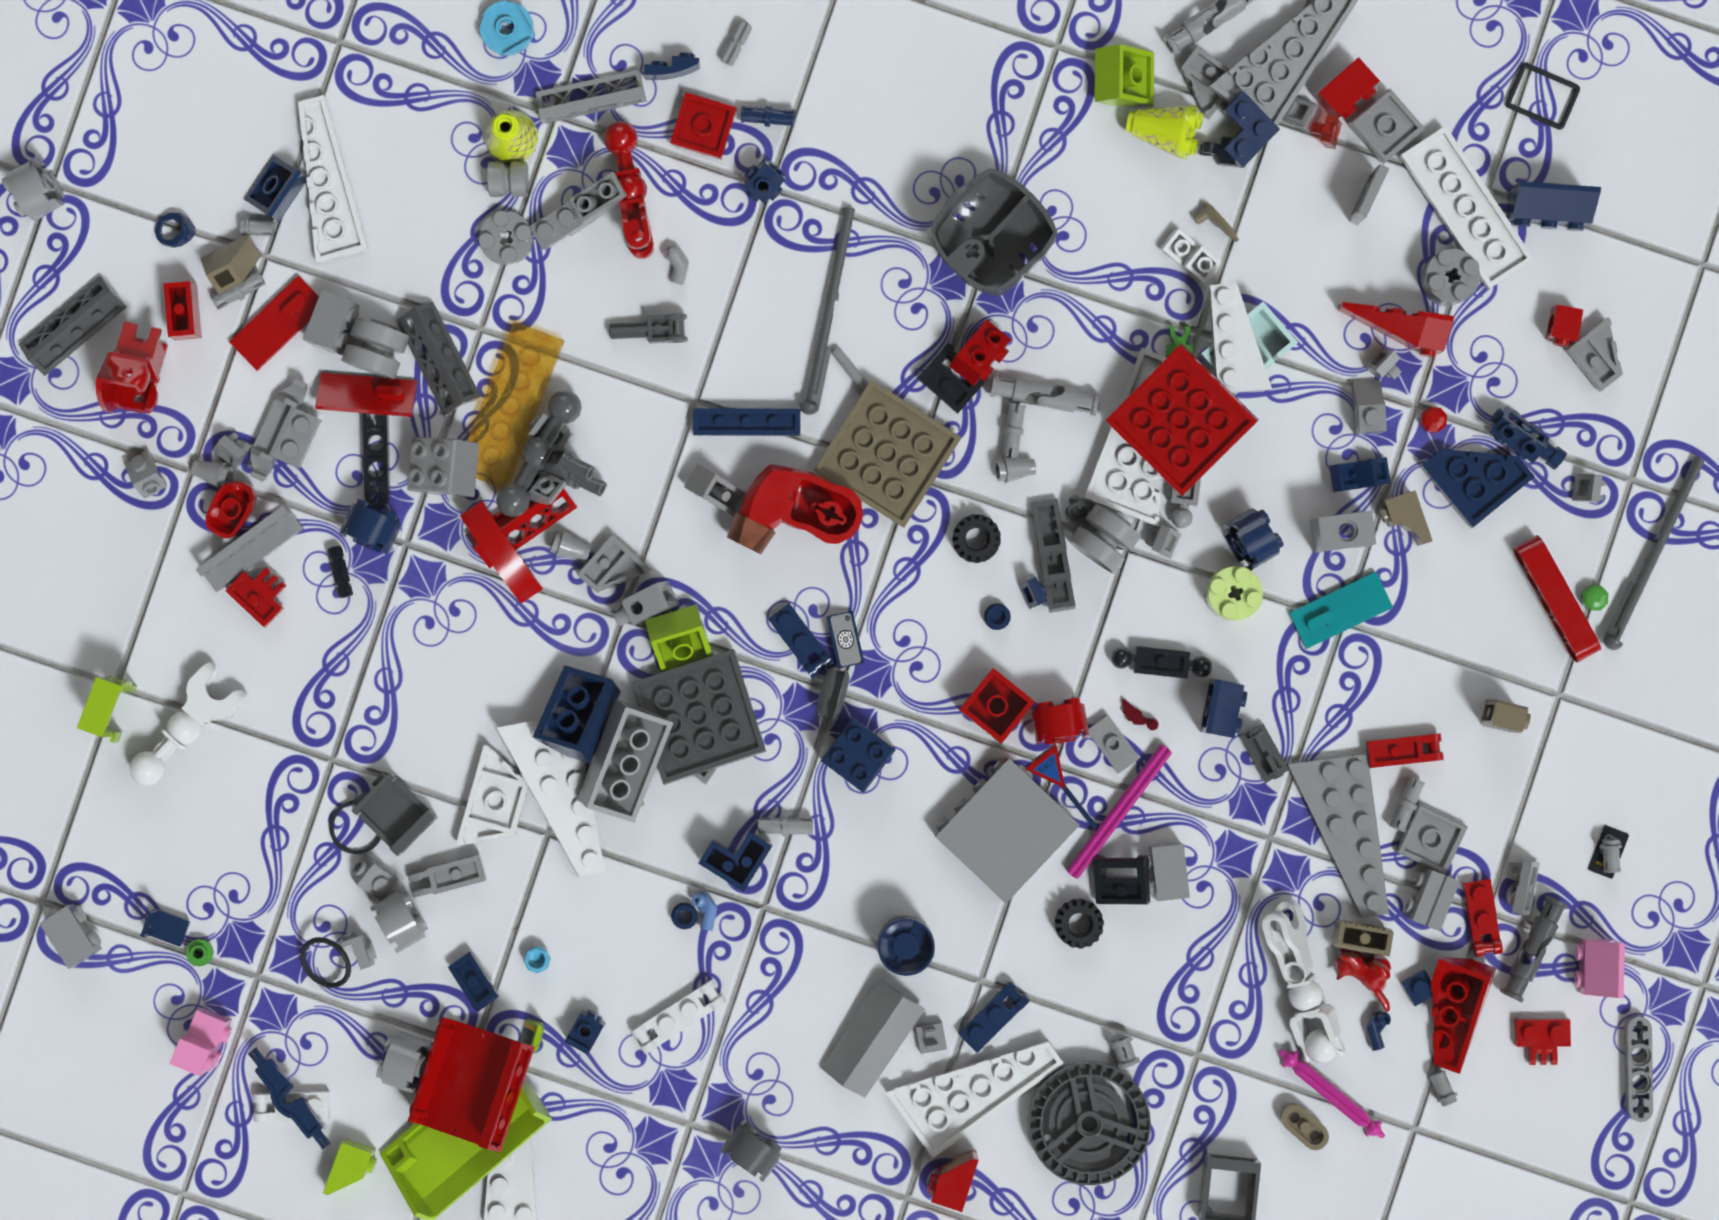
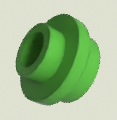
M194 940L186 949V957L192 965L204 966L213 958V947L206 940ZM197 948L203 950L202 958H198L195 955Z

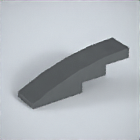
M1058 499L1032 502V515L1048 611L1052 613L1075 609L1076 605Z

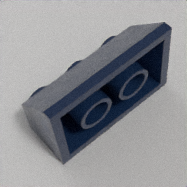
M1519 181L1508 190L1507 219L1509 222H1514L1515 227H1530V224H1541L1542 229H1557V226H1567L1569 231H1583L1584 227L1586 228L1593 223L1601 187Z
M564 665L532 737L567 757L590 763L616 699L618 700L621 691L610 678Z

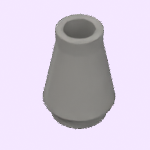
M1002 457L1001 460H996L995 462L996 478L998 481L1008 483L1029 475H1035V460Z
M195 460L191 468V474L220 489L224 484L232 482L234 469L228 466V463Z
M564 531L563 533H555L550 552L556 554L555 557L587 561L591 550L590 545L583 543Z

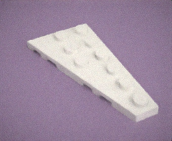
M540 719L495 728L506 745L508 753L521 772V776L537 805L546 817L548 825L561 844L562 850L576 875L584 876L604 872L605 867L594 810L586 808L577 800L587 774L585 762L567 757L535 740L532 736Z
M1045 1041L887 1090L886 1094L928 1153L934 1158L1064 1065V1062L1049 1041Z

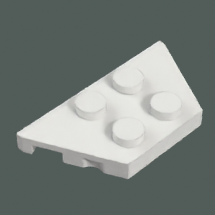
M484 745L456 841L458 846L513 836L517 831L528 787L521 774L488 745Z

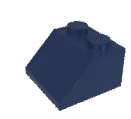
M1218 679L1209 680L1200 732L1235 738V733L1240 734L1242 727V718L1239 717L1240 707H1245L1247 700V691H1244L1245 685Z

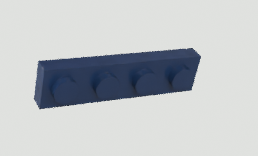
M693 408V436H801V409Z

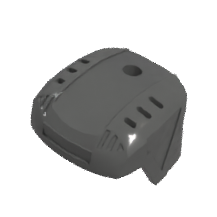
M987 169L957 189L950 196L934 219L931 234L936 248L945 263L963 281L980 292L999 296L1009 292L1037 263L1044 259L1055 243L1057 229L1048 211L1026 187L1003 172ZM980 193L985 197V200L982 201L977 198L976 194ZM968 202L975 207V210L971 211L964 206V203ZM958 213L965 218V221L962 222L955 218L954 214ZM1030 243H1033L1036 246V251H1033L1031 249V247L1029 246ZM979 248V257L975 258L972 256L968 258L970 249ZM1021 253H1023L1027 258V264H1025L1020 258L1019 255ZM1010 264H1013L1017 269L1018 273L1016 275L1010 269Z

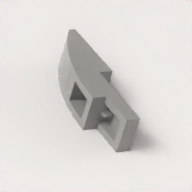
M611 172L571 197L569 202L529 227L541 249L546 250L567 236H573L622 201L627 194L615 172Z

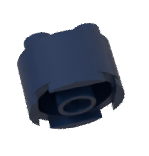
M358 499L356 504L352 503L339 534L345 538L347 535L354 537L353 542L379 553L382 550L385 555H389L402 526L399 523L400 520L397 518V515L384 509L379 513L376 509L372 508V504Z
M1251 508L1223 525V530L1228 529L1229 534L1225 535V539L1232 553L1239 562L1245 560L1248 564L1245 568L1250 571L1279 555L1280 548L1284 546L1279 534L1273 533L1269 526L1270 518L1263 509L1257 511Z

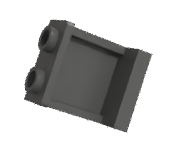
M389 772L387 775L382 773L373 781L372 785L374 788L368 794L363 792L354 800L353 804L355 807L351 811L367 824L390 847V850L396 856H401L438 817L393 773Z

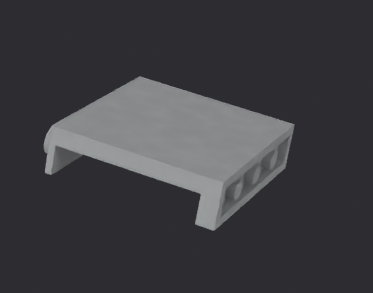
M1000 758L990 769L993 774L987 780L980 779L972 788L975 793L968 800L963 798L953 808L956 813L952 818L948 820L945 817L935 827L938 831L935 837L1002 901L1007 903L1080 825L1010 758H1007L1005 761Z

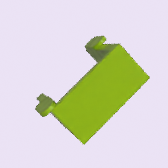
M111 676L108 678L96 677L77 728L100 737H111L110 742L112 743L119 742L122 732L108 727L120 692L136 691L137 686L133 685L130 681H122Z

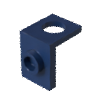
M154 909L149 911L140 937L152 936L180 947L184 941L190 921L162 910Z

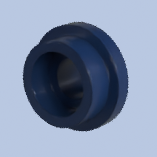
M682 902L673 908L671 919L677 928L690 929L698 920V912L692 904ZM680 912H689L690 918L686 921L682 920Z

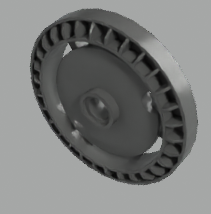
M1078 1061L1058 1068L1038 1086L1028 1110V1134L1036 1155L1049 1171L1070 1183L1100 1185L1122 1177L1138 1163L1146 1150L1150 1138V1110L1141 1089L1125 1072L1108 1063ZM1086 1077V1082L1076 1084V1078ZM1092 1077L1111 1081L1128 1095L1135 1111V1127L1129 1125L1128 1110L1121 1097L1108 1086L1093 1082ZM1070 1081L1071 1086L1058 1095L1050 1109L1048 1126L1052 1141L1047 1145L1042 1128L1046 1104L1059 1087ZM1088 1116L1094 1117L1096 1125L1092 1129L1083 1128L1082 1121ZM1128 1132L1134 1134L1131 1143L1125 1141ZM1114 1144L1126 1148V1151L1118 1159L1099 1168L1082 1169L1064 1162L1067 1158H1070L1080 1163H1098L1112 1157L1110 1150ZM1055 1147L1062 1152L1059 1157H1056L1052 1152Z

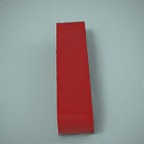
M1536 535L1514 547L1513 552L1573 660L1578 663L1600 651L1602 648L1598 638L1541 537Z

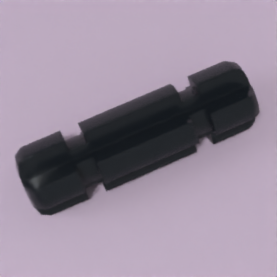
M330 547L327 549L329 559L332 560L330 566L334 582L338 585L336 588L339 598L350 597L353 595L351 585L348 584L350 578L346 562L342 559L344 556L342 547Z

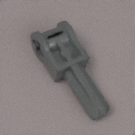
M687 314L647 315V322L611 323L609 335L611 339L648 338L650 344L688 342V337L685 336L684 325Z

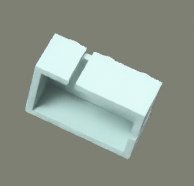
M1264 302L1260 303L1248 314L1265 369H1267L1298 342ZM1212 344L1198 358L1214 375L1215 362Z

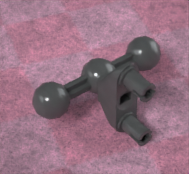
M562 390L554 393L550 398L548 404L550 418L540 436L531 438L524 444L522 457L525 463L514 483L504 485L498 491L496 504L499 511L504 515L517 517L525 513L530 503L528 489L539 470H545L547 473L565 481L566 485L573 489L581 487L598 496H602L607 483L593 476L594 466L580 460L573 451L563 446L554 445L564 424L574 422L580 416L582 409L581 400L572 391Z

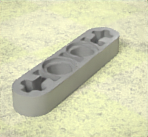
M1635 1015L1628 1018L1624 1026L1625 1108L1630 1118L1638 1122H1644L1650 1119L1653 1114L1652 1026L1646 1018ZM1637 1021L1644 1025V1030L1639 1032V1039L1645 1040V1044L1639 1042L1631 1043L1632 1039L1637 1040V1032L1632 1030V1026H1636ZM1640 1047L1644 1049L1646 1055L1643 1061L1637 1063L1633 1061L1631 1055L1634 1049ZM1636 1075H1643L1646 1079V1084L1642 1089H1635L1632 1086V1079ZM1633 1093L1638 1095L1646 1094V1098L1640 1097V1104L1646 1107L1645 1111H1641L1640 1116L1633 1111V1107H1638V1098L1632 1097Z

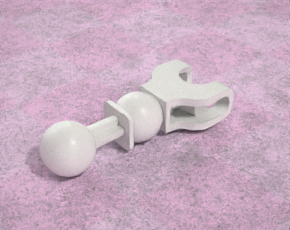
M212 663L204 664L187 682V702L181 708L183 711L171 716L167 723V730H161L165 735L164 739L152 752H141L132 759L129 770L133 780L144 786H150L159 782L165 772L164 761L177 747L185 750V745L197 740L201 733V726L206 727L214 720L223 721L231 719L246 702L247 694L242 690H236L223 700L213 699L209 686L217 675V669Z

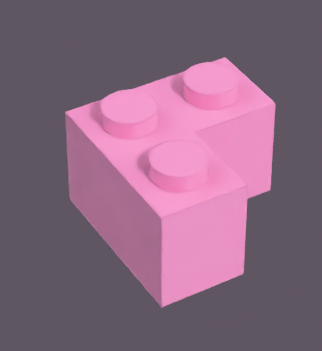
M203 1007L196 1010L187 1034L179 1039L169 1064L197 1076H201L208 1071L210 1072L212 1067L216 1068L222 1056V1053L219 1052L222 1042L226 1043L232 1032V1028L229 1027L232 1019Z

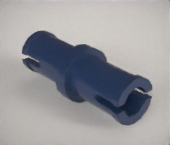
M742 105L741 123H761L765 127H770L771 124L795 126V109L772 108V105H766L765 108Z

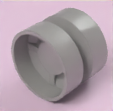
M356 317L350 335L362 341L363 344L362 346L346 344L341 361L364 371L395 380L401 363L388 356L389 351L404 353L410 336L397 331V327L375 319L368 321Z
M1095 504L1085 517L1086 521L1095 529L1092 533L1085 528L1078 527L1069 539V543L1097 565L1115 574L1125 560L1115 547L1119 546L1125 550L1132 551L1140 540L1141 535L1118 513L1111 509L1108 511L1104 507Z

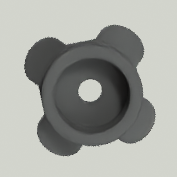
M1077 494L1071 495L1069 497L1070 505L1065 510L1066 515L1075 522H1087L1085 517L1095 505L1094 501L1080 498Z

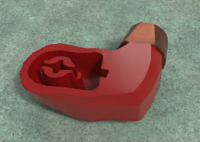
M771 464L756 476L745 493L738 513L735 512L727 538L762 554L776 533L774 529L783 523L796 529L806 530L825 543L839 544L852 538L860 528L863 518L862 503L853 490L836 484L814 472Z

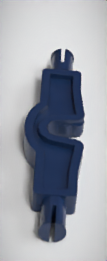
M257 1047L250 1051L248 1055L258 1066L255 1072L270 1090V1097L275 1108L285 1117L291 1118L306 1138L313 1137L322 1150L327 1147L331 1142L321 1131L324 1125L314 1113L307 1099L300 1097L293 1101V1103H288L285 1100V1096L294 1088V1083L280 1070L273 1059L266 1060Z

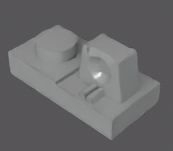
M1523 860V863L1509 862L1506 878L1519 882L1516 891H1513L1511 895L1512 913L1530 915L1540 862Z

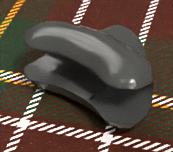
M834 667L827 670L816 707L818 716H828L832 720L838 718L849 685L848 671H838Z

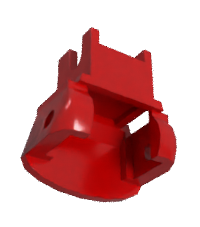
M124 321L116 350L107 352L106 358L96 377L97 400L103 411L113 413L118 408L150 414L158 403L159 395L156 390V383L159 384V375L168 348L167 344L160 342L161 329L152 327L148 339L144 342V339L136 338L138 324ZM138 395L144 397L143 401L140 403H136L134 401L135 397Z

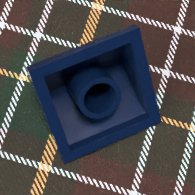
M273 155L244 200L279 223L307 182V177L298 169Z

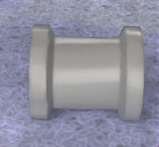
M1132 1036L1121 1037L1108 1043L1109 1047L1114 1050L1118 1062L1116 1064L1117 1069H1124L1140 1062L1139 1057L1135 1056L1131 1044ZM1123 1047H1124V1050H1125V1053H1126V1058H1125L1124 1053H1123V1050H1122Z

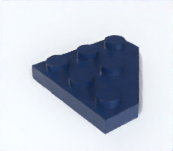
M1443 448L1420 466L1470 528L1475 527L1535 477L1519 456Z

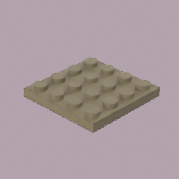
M871 380L814 471L836 484L853 490L862 502L905 528L962 437Z

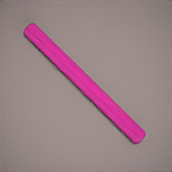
M1159 745L1069 865L1067 872L1076 879L1081 876L1094 856H1096L1171 756L1172 752L1164 745Z

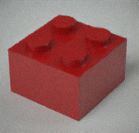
M991 668L958 710L1002 744L1035 701L997 670Z

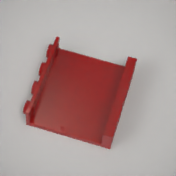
M442 1017L435 1031L436 1036L432 1048L427 1055V1063L423 1075L418 1082V1090L414 1102L410 1106L408 1122L424 1125L478 1144L479 1147L487 1150L501 1152L535 1047Z

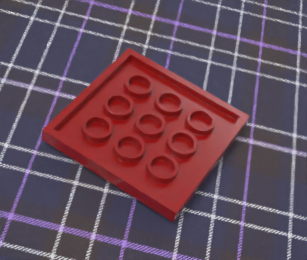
M1181 343L1105 421L1183 496L1259 419Z

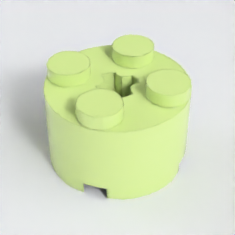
M1233 566L1222 569L1211 577L1206 588L1205 598L1213 614L1224 620L1237 621L1248 618L1257 611L1262 603L1263 589L1260 580L1252 571L1245 567ZM1230 587L1234 590H1239L1240 594L1237 595V601L1235 598H1229Z

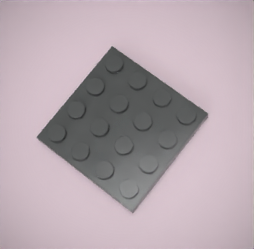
M734 649L632 682L639 707L673 722L657 764L663 785L767 752Z

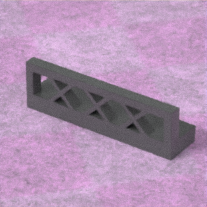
M99 276L18 345L27 360L46 376L122 312L126 305L111 290L107 282ZM102 287L103 290L93 297L94 293ZM80 307L79 310L73 314V311L76 308ZM59 324L58 328L52 331L53 328ZM37 341H39L38 345H36L32 350L29 349Z
M434 302L416 306L396 320L401 332L410 336L408 345L443 415L450 414L460 406L476 401L481 397ZM411 318L416 326L415 333L412 332L407 322ZM422 343L425 344L428 350L427 356L421 350ZM434 367L437 368L440 374L439 380L433 374ZM446 391L449 392L454 401L451 405L448 404L445 398Z

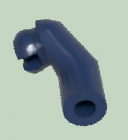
M1375 1012L1366 1024L1365 1030L1372 1051L1385 1047L1381 1032L1391 1022V1017L1387 1012Z

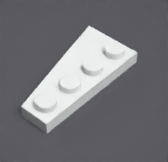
M1238 284L1210 285L1209 295L1216 378L1232 393L1272 390Z

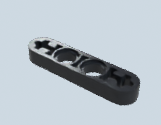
M363 413L364 497L366 502L373 505V508L381 509L388 505L391 497L389 415H383V418L378 419V428L384 427V432H369V427L375 428L374 420L369 419V414ZM376 435L381 436L384 441L383 447L377 451L372 450L369 445L370 439ZM375 462H380L384 466V473L380 477H373L370 474V467ZM385 480L384 486L379 485V492L384 494V499H380L379 504H376V501L371 499V494L376 493V485L370 486V481L382 482Z

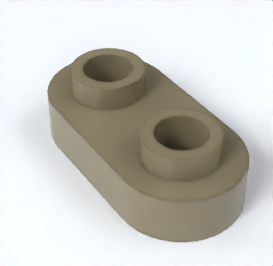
M1289 1104L1283 1108L1280 1114L1281 1123L1298 1140L1311 1150H1320L1326 1146L1329 1140L1327 1129L1299 1104ZM1293 1112L1298 1114V1119L1294 1122L1289 1120V1116ZM1318 1131V1137L1314 1140L1310 1139V1132Z

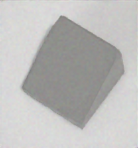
M1296 97L1282 120L1311 134L1322 110L1316 103Z

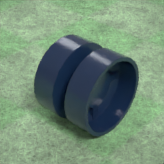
M901 915L892 918L882 927L878 936V954L883 965L891 972L901 976L915 975L926 969L933 959L935 952L934 938L930 928L921 919L910 915Z

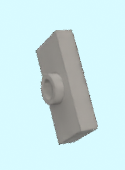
M1106 715L1088 728L1090 737L1117 774L1140 759L1109 715Z

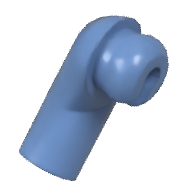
M705 892L695 893L691 901L703 914L700 928L713 931L717 905L709 894Z

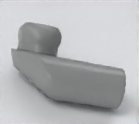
M676 245L667 246L663 251V256L665 259L670 260L674 266L671 282L683 285L689 261L680 247Z

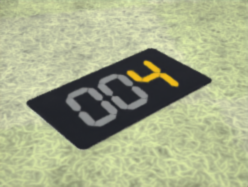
M1605 825L1588 870L1612 879L1615 873L1603 872V849L1600 848L1603 839H1619V844H1622V848H1619L1621 858L1629 834Z

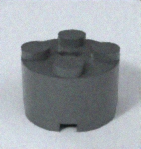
M745 1122L743 1126L738 1124L720 1151L724 1155L727 1150L731 1152L729 1156L733 1162L753 1176L760 1173L759 1179L764 1182L783 1156L780 1153L782 1148L770 1138H767L766 1141L759 1138V1130L748 1122Z

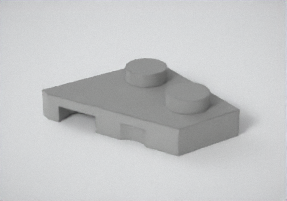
M1197 46L1181 67V71L1205 118L1209 120L1224 99L1207 88V86L1229 68Z
M1609 317L1566 350L1599 392L1623 375L1621 363L1617 358L1618 350L1616 341L1613 340L1610 327L1612 323Z
M612 535L581 569L577 576L599 593L646 574L652 569Z

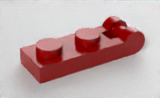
M1441 733L1366 741L1369 767L1376 768L1444 760L1439 744L1442 741ZM1422 743H1429L1430 753L1423 754Z
M1491 879L1462 882L1474 956L1482 957L1484 953L1491 952L1494 955L1502 954L1503 946L1500 939ZM1489 934L1491 942L1482 943L1481 935Z

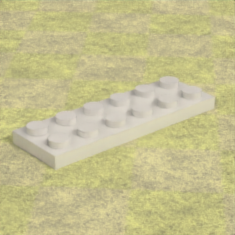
M1444 126L1399 156L1459 248L1470 254L1479 263L1480 279L1487 290L1534 260L1447 126Z

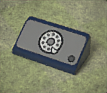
M853 611L826 616L838 669L865 663Z

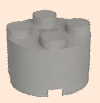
M37 157L10 171L2 178L5 189L12 193L16 200L13 202V205L20 216L27 215L32 220H38L65 204V202L61 201L65 196L57 178L52 171L49 173L45 172L42 167L46 164Z
M1446 249L1439 252L1424 265L1421 272L1420 282L1426 293L1425 295L1430 301L1440 306H1452L1463 302L1476 291L1479 285V263L1470 254L1460 249ZM1449 272L1453 274L1452 277L1455 279L1451 283L1448 282L1449 277L1446 276Z
M399 890L370 907L372 912L378 911L379 915L375 919L389 943L396 942L398 945L394 949L396 953L425 938L424 931L428 930L421 915L415 917L411 908L415 905L407 892L401 894Z
M398 1032L395 1037L389 1036L384 1047V1051L387 1054L384 1062H381L378 1066L376 1077L380 1078L383 1084L416 1093L418 1087L415 1085L423 1075L429 1052L428 1046L433 1045L432 1041L404 1032Z

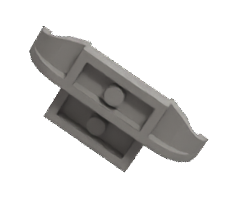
M294 378L288 387L281 390L273 398L272 405L258 436L251 446V477L262 482L265 481L277 459L300 469L322 421L300 410L307 392L306 383Z

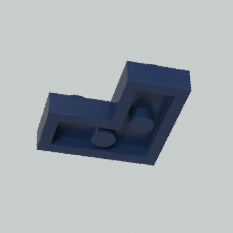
M1240 91L1222 110L1240 129L1222 150L1240 168H1244L1280 128L1244 91Z

